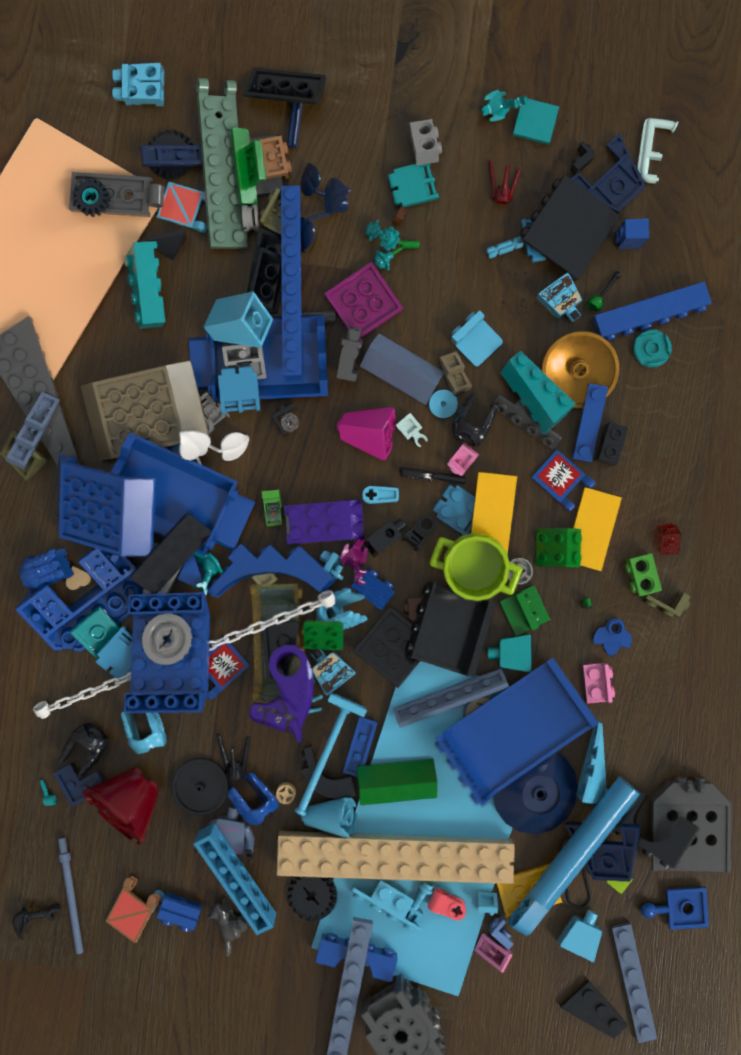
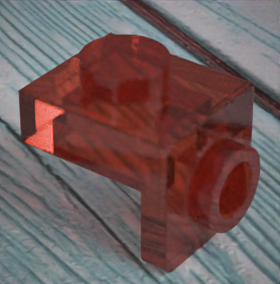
M673 524L659 525L660 539L658 551L660 555L679 554L681 532L678 526Z

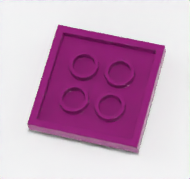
M372 262L324 293L347 329L350 326L362 328L360 339L404 309Z

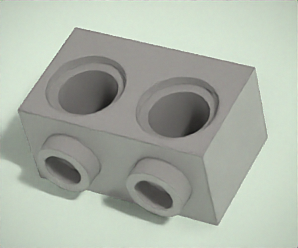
M432 119L411 122L410 138L416 166L439 162L442 146L441 142H437L436 139L439 138L437 126L434 127Z

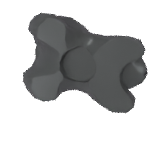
M224 897L222 904L216 903L213 905L211 913L207 918L217 920L221 935L225 940V955L230 956L232 950L231 942L239 938L240 934L247 930V920L243 915L235 916L232 903L228 898Z

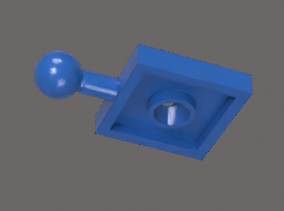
M705 886L667 888V905L655 906L647 902L641 907L642 915L649 919L653 918L656 914L667 913L670 930L709 927ZM686 903L692 904V909L689 912H683L682 908Z

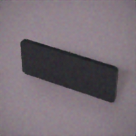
M189 513L185 514L131 573V579L150 593L157 594L211 535L210 529Z

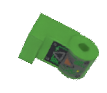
M280 490L261 491L267 527L283 525Z

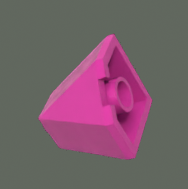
M394 407L345 413L337 424L340 440L378 459L386 461L393 444L390 440L392 438V430H395L396 426Z

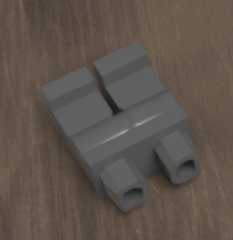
M350 326L347 336L343 337L341 345H344L341 350L336 378L356 382L359 369H355L354 366L363 345L364 339H360L362 328Z

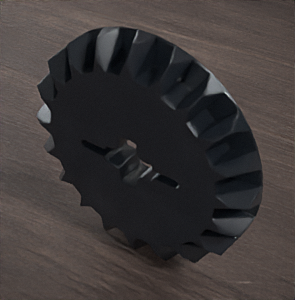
M166 130L153 136L148 145H193V143L182 132ZM193 166L150 167V169L161 178L178 179L186 175Z
M295 876L288 888L287 898L289 906L292 907L294 913L307 921H317L325 918L332 912L337 901V889L333 880L328 877ZM308 891H314L316 893V900H314L313 898L308 899Z

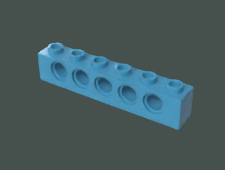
M213 823L198 831L193 843L256 935L273 928L277 913L216 824Z

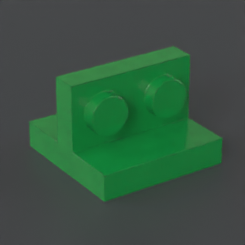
M534 585L499 601L515 636L528 630L533 631L539 628V625L550 621Z

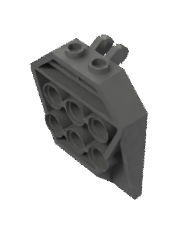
M675 777V780H668L649 798L651 842L665 840L671 834L680 817L686 818L689 811H693L694 814L692 818L687 820L700 827L699 832L676 869L672 867L670 870L659 863L660 859L653 856L651 858V868L653 871L731 872L732 804L706 778L694 777V780H687L686 777ZM670 810H674V816L668 819L667 813ZM712 811V817L706 819L707 812ZM712 834V840L706 842V837Z

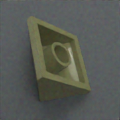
M15 430L11 432L0 453L5 459L19 434ZM36 448L24 469L13 464L11 466L27 481L48 459Z

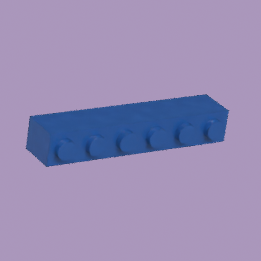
M701 282L595 315L592 318L596 334L610 341L616 338L615 335L621 333L623 336L634 333V329L640 328L642 331L651 328L652 324L657 322L659 325L670 322V318L673 317L681 319L689 316V312L695 311V314L706 311V307L711 304L705 282Z

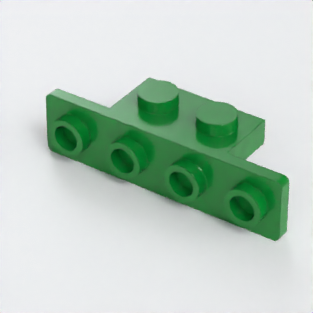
M233 127L230 131L239 201L243 205L258 204L256 185L266 180L261 141L250 143L248 129Z

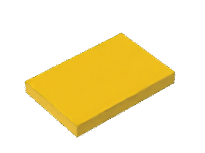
M550 864L514 873L513 884L497 883L506 918L511 916ZM559 897L555 904L562 903L561 897Z

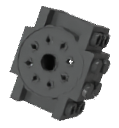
M400 974L395 977L393 984L373 996L368 994L362 998L361 1016L366 1022L365 1037L377 1055H445V1035L440 1028L442 1027L440 1023L441 1015L438 1009L430 1004L427 992L425 990L422 991L419 986L413 989L408 978L405 979Z

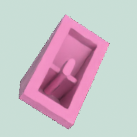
M482 933L474 949L475 952L502 973L512 956L510 949L508 950L498 940L485 933Z

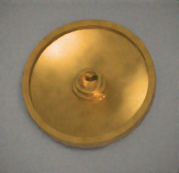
M573 331L560 336L549 346L543 357L541 371L576 403L573 408H583L588 383L607 386L606 397L612 392L619 376V360L612 345L602 336L590 331Z

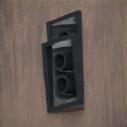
M258 228L247 293L254 292L269 313L277 314L282 293L281 236L263 228Z

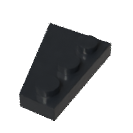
M301 621L274 624L262 631L267 682H276L269 670L271 655L275 649L283 645L296 646ZM292 655L282 658L279 662L278 671L280 674L289 676Z
M586 980L560 1004V1008L613 1039L628 1026L626 1021L589 980Z

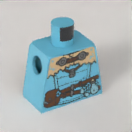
M566 273L538 293L536 297L557 319L566 314L570 321L573 322L581 316L575 306L582 299L569 273Z
M317 649L311 654L317 662L312 667V671L326 696L356 674V671L334 651L326 656L322 649Z

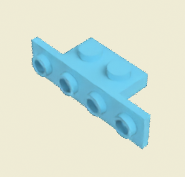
M379 880L371 896L366 895L353 886L350 890L354 892L353 896L362 902L364 899L371 902L370 907L378 912L382 909L387 912L386 916L391 920L397 922L399 919L404 922L403 927L409 931L417 930L420 932L421 928L405 918L414 902L410 897L382 880Z

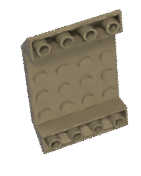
M191 361L161 366L81 386L99 461L118 458L121 446L129 433L161 447L180 444V432L198 431L209 436Z

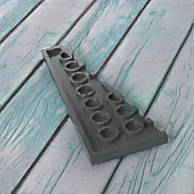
M30 316L0 334V376L26 417L41 392L57 399L59 397L51 371L48 369L45 360V353L42 351L39 342V335L36 333L33 324L34 320ZM59 402L41 441L57 466L58 455L60 454L76 458V464L82 465L64 416V410Z

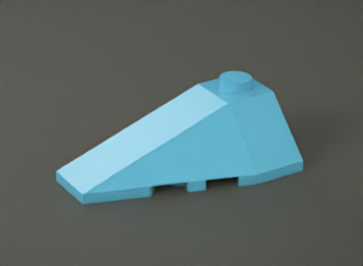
M599 721V724L592 729L576 794L582 802L598 804L608 791L606 788L603 725Z

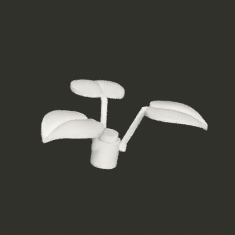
M198 431L180 432L179 450L184 459H196L200 465L202 464L199 456L205 455L208 451L207 448L222 453L221 457L223 460L232 461L244 453L248 446L249 436L239 432L230 433L223 438L220 444L221 448L219 449L210 445V438L207 434Z

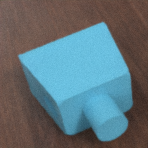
M588 909L584 919L574 915L557 939L559 946L594 962L602 935V930L595 924L598 914Z

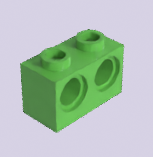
M652 553L626 559L625 570L627 575L631 577L630 589L632 593H635V596L640 597L662 591ZM638 561L643 563L641 571H638L635 567ZM644 579L648 581V588L645 590L640 586L641 581Z

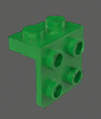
M538 528L536 530V566L580 567L582 559L581 529Z
M304 622V649L343 650L344 630L342 622Z

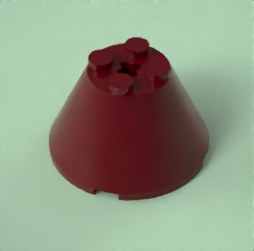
M134 767L86 788L82 794L91 806L94 805L100 810L98 814L129 840L132 841L135 838L138 840L137 844L142 845L155 809L159 791L157 790L158 785L153 780H146L142 776L143 773Z

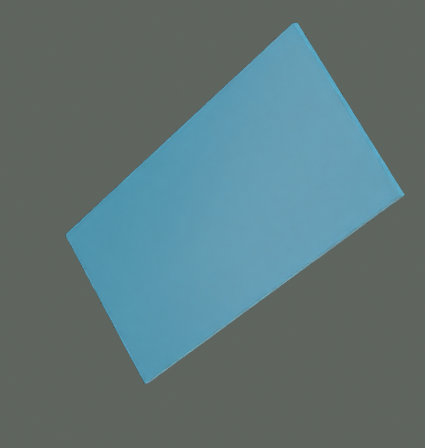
M421 661L399 688L395 687L370 765L434 759L438 781L437 798L361 806L359 798L355 813H357V825L354 833L509 839L512 827L503 821L495 809L493 797L483 807L479 803L475 805L469 796L472 793L469 787L466 786L464 788L457 778L460 774L456 769L452 770L446 762L449 759L445 752L440 753L434 744L437 742L435 737L463 719V710L467 703L399 728L393 711L396 707L479 677L478 675L468 677ZM505 688V689H503V690H500V691H497V692H495V693L489 694V695H487V696H489V697H491V698H494L495 696H497L498 694H500L501 692H503V691L506 690L507 688ZM333 878L337 889L336 905L328 916L320 919L311 948L318 950L322 933H333L342 939L349 938L353 917L373 920L369 943L381 949L384 947L391 948L397 953L398 959L394 971L395 976L402 974L405 979L408 978L410 981L459 997L485 913L480 915L478 912L477 892L492 893L495 883L429 881L434 885V888L442 889L449 894L463 899L466 906V914L461 920H453L442 914L432 912L427 908L431 895L427 894L419 907L423 911V915L416 924L421 930L420 932L417 930L411 932L403 927L404 922L398 919L395 922L386 916V911L381 909L378 912L370 907L371 902L364 899L362 902L353 896L354 892L350 889L353 886L366 895L371 896L379 880H382L415 900L421 890L419 884L423 881ZM460 906L454 908V911L457 912V910L460 909ZM413 915L409 921L413 922L416 915Z

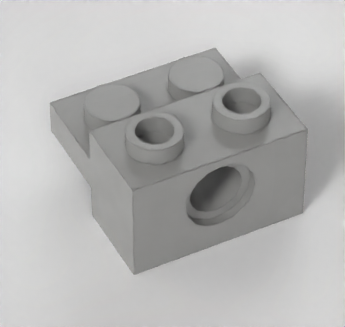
M223 342L222 351L226 368H235L236 374H239V367L252 366L253 372H257L258 379L267 378L263 345L258 348Z

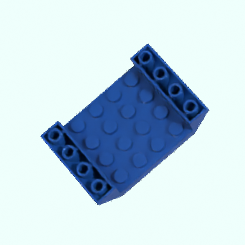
M58 455L57 531L59 538L120 556H148L153 550L156 479L143 475L128 478L76 464V458Z
M205 593L128 595V614L133 616L130 693H124V713L202 712L208 695L210 612ZM161 614L178 615L188 623L193 637L191 640L192 646L189 648L188 654L174 664H158L152 661L143 649L142 636L145 627L153 618ZM171 634L169 636H164V639L166 640L164 644H166L167 642H172V640L170 639Z

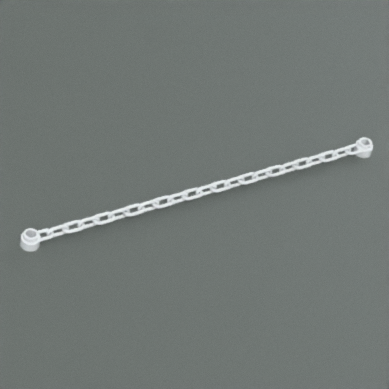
M326 590L319 594V600L302 604L289 612L279 613L266 621L256 622L243 630L233 631L215 641L210 640L212 647L209 648V651L216 649L217 646L237 641L250 633L255 634L263 631L271 625L286 622L299 614L309 613L317 607L324 606L329 608L335 604L334 594L331 590ZM310 605L311 609L303 611V607ZM285 615V619L278 621L277 617ZM260 624L261 628L253 631V627ZM236 634L237 638L229 640L228 636ZM131 672L120 678L105 681L102 685L94 688L84 689L71 697L61 698L50 705L46 701L39 702L34 706L33 711L37 717L44 719L50 715V711L65 708L76 701L91 698L99 692L114 689L122 683L131 681ZM115 681V685L108 687V683ZM85 692H91L90 695L84 697ZM67 700V704L60 706V702Z

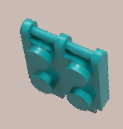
M431 163L418 166L413 164L393 169V173L388 175L391 189L398 188V190L392 191L395 206L402 205L405 208L439 199V194H436L434 186L435 179L432 177L429 167ZM424 168H426V171H427V174H428V178H426V174H425ZM428 184H430L433 195L430 194Z

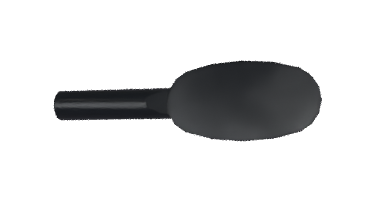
M407 467L399 468L401 477L405 478L406 475V478L409 476L413 480L415 478L416 480L418 478L421 480L422 478V481L425 479V481L429 480V482H432L435 478L441 481L465 484L466 481L464 476L434 473Z

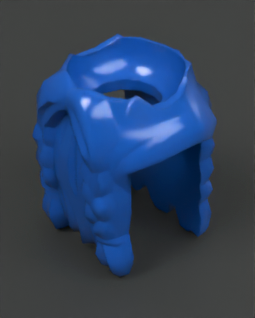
M51 549L36 557H25L19 566V574L23 586L36 592L46 583L50 586L61 579L72 577L74 575L73 569L69 568L70 564L67 561V557L64 558L68 554L67 550L59 549L57 551L56 549Z
M249 773L244 778L261 798V805L251 810L233 787L227 791V795L234 808L237 809V812L241 814L247 823L258 825L264 821V817L267 814L278 809L279 804L269 788L254 773Z

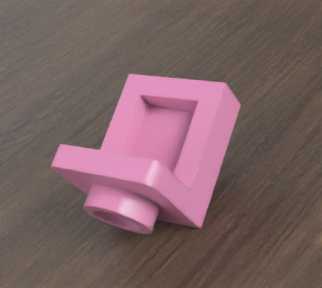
M464 442L447 465L453 473L462 476L479 454Z

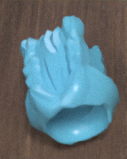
M343 588L340 591L333 592L335 597V604L329 608L320 606L315 609L316 621L342 622L343 630L367 621L365 615L353 614V611L343 612L344 606L365 598L363 594L351 592L350 588ZM327 610L333 618H328Z
M121 712L128 745L137 754L148 752L151 748L162 747L167 743V736L158 713H146L152 734L145 739H141L133 713Z

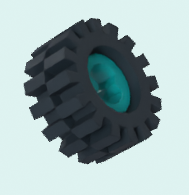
M86 178L84 183L82 180L79 181L81 185L78 186L76 184V191L73 190L72 193L76 207L86 216L95 217V214L100 216L102 211L105 213V208L110 206L108 201L111 202V198L104 184L99 180L96 181L94 178L91 181ZM96 194V199L94 201H87V195Z

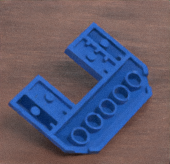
M93 548L79 558L78 562L98 583L97 586L68 607L46 583L36 592L30 590L15 610L53 650L71 649L82 652L86 648L70 633L74 626L98 606H101L119 624L130 616L128 614V595L143 594L144 588L130 577L136 567L127 556H120Z

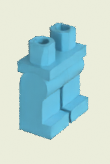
M161 63L122 64V69L113 70L114 82H122V87H113L112 96L115 100L124 101L126 105L156 104V106H164V69Z

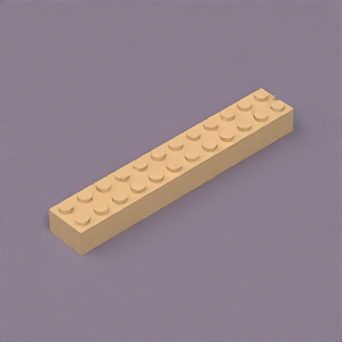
M280 831L278 836L277 876L513 884L514 865L512 862H514V842L512 839L358 833L349 834L350 837L345 838L328 832Z

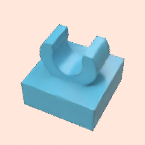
M477 892V908L480 915L490 913V916H493L494 913L498 912L497 893Z

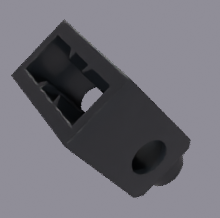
M401 518L394 523L389 521L368 537L363 544L375 558L402 536L400 532L407 528V525ZM386 532L390 534V538L386 536Z

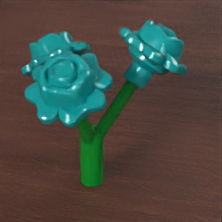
M376 220L375 223L370 222L367 225L365 235L369 237V241L371 242L373 238L379 237L381 240L380 246L389 251L385 254L378 249L376 250V256L373 260L379 269L384 268L389 271L390 260L394 258L393 255L404 248H419L420 246L419 241L400 240L397 237L399 231L394 230L391 226L388 229L384 228L381 230L379 220Z

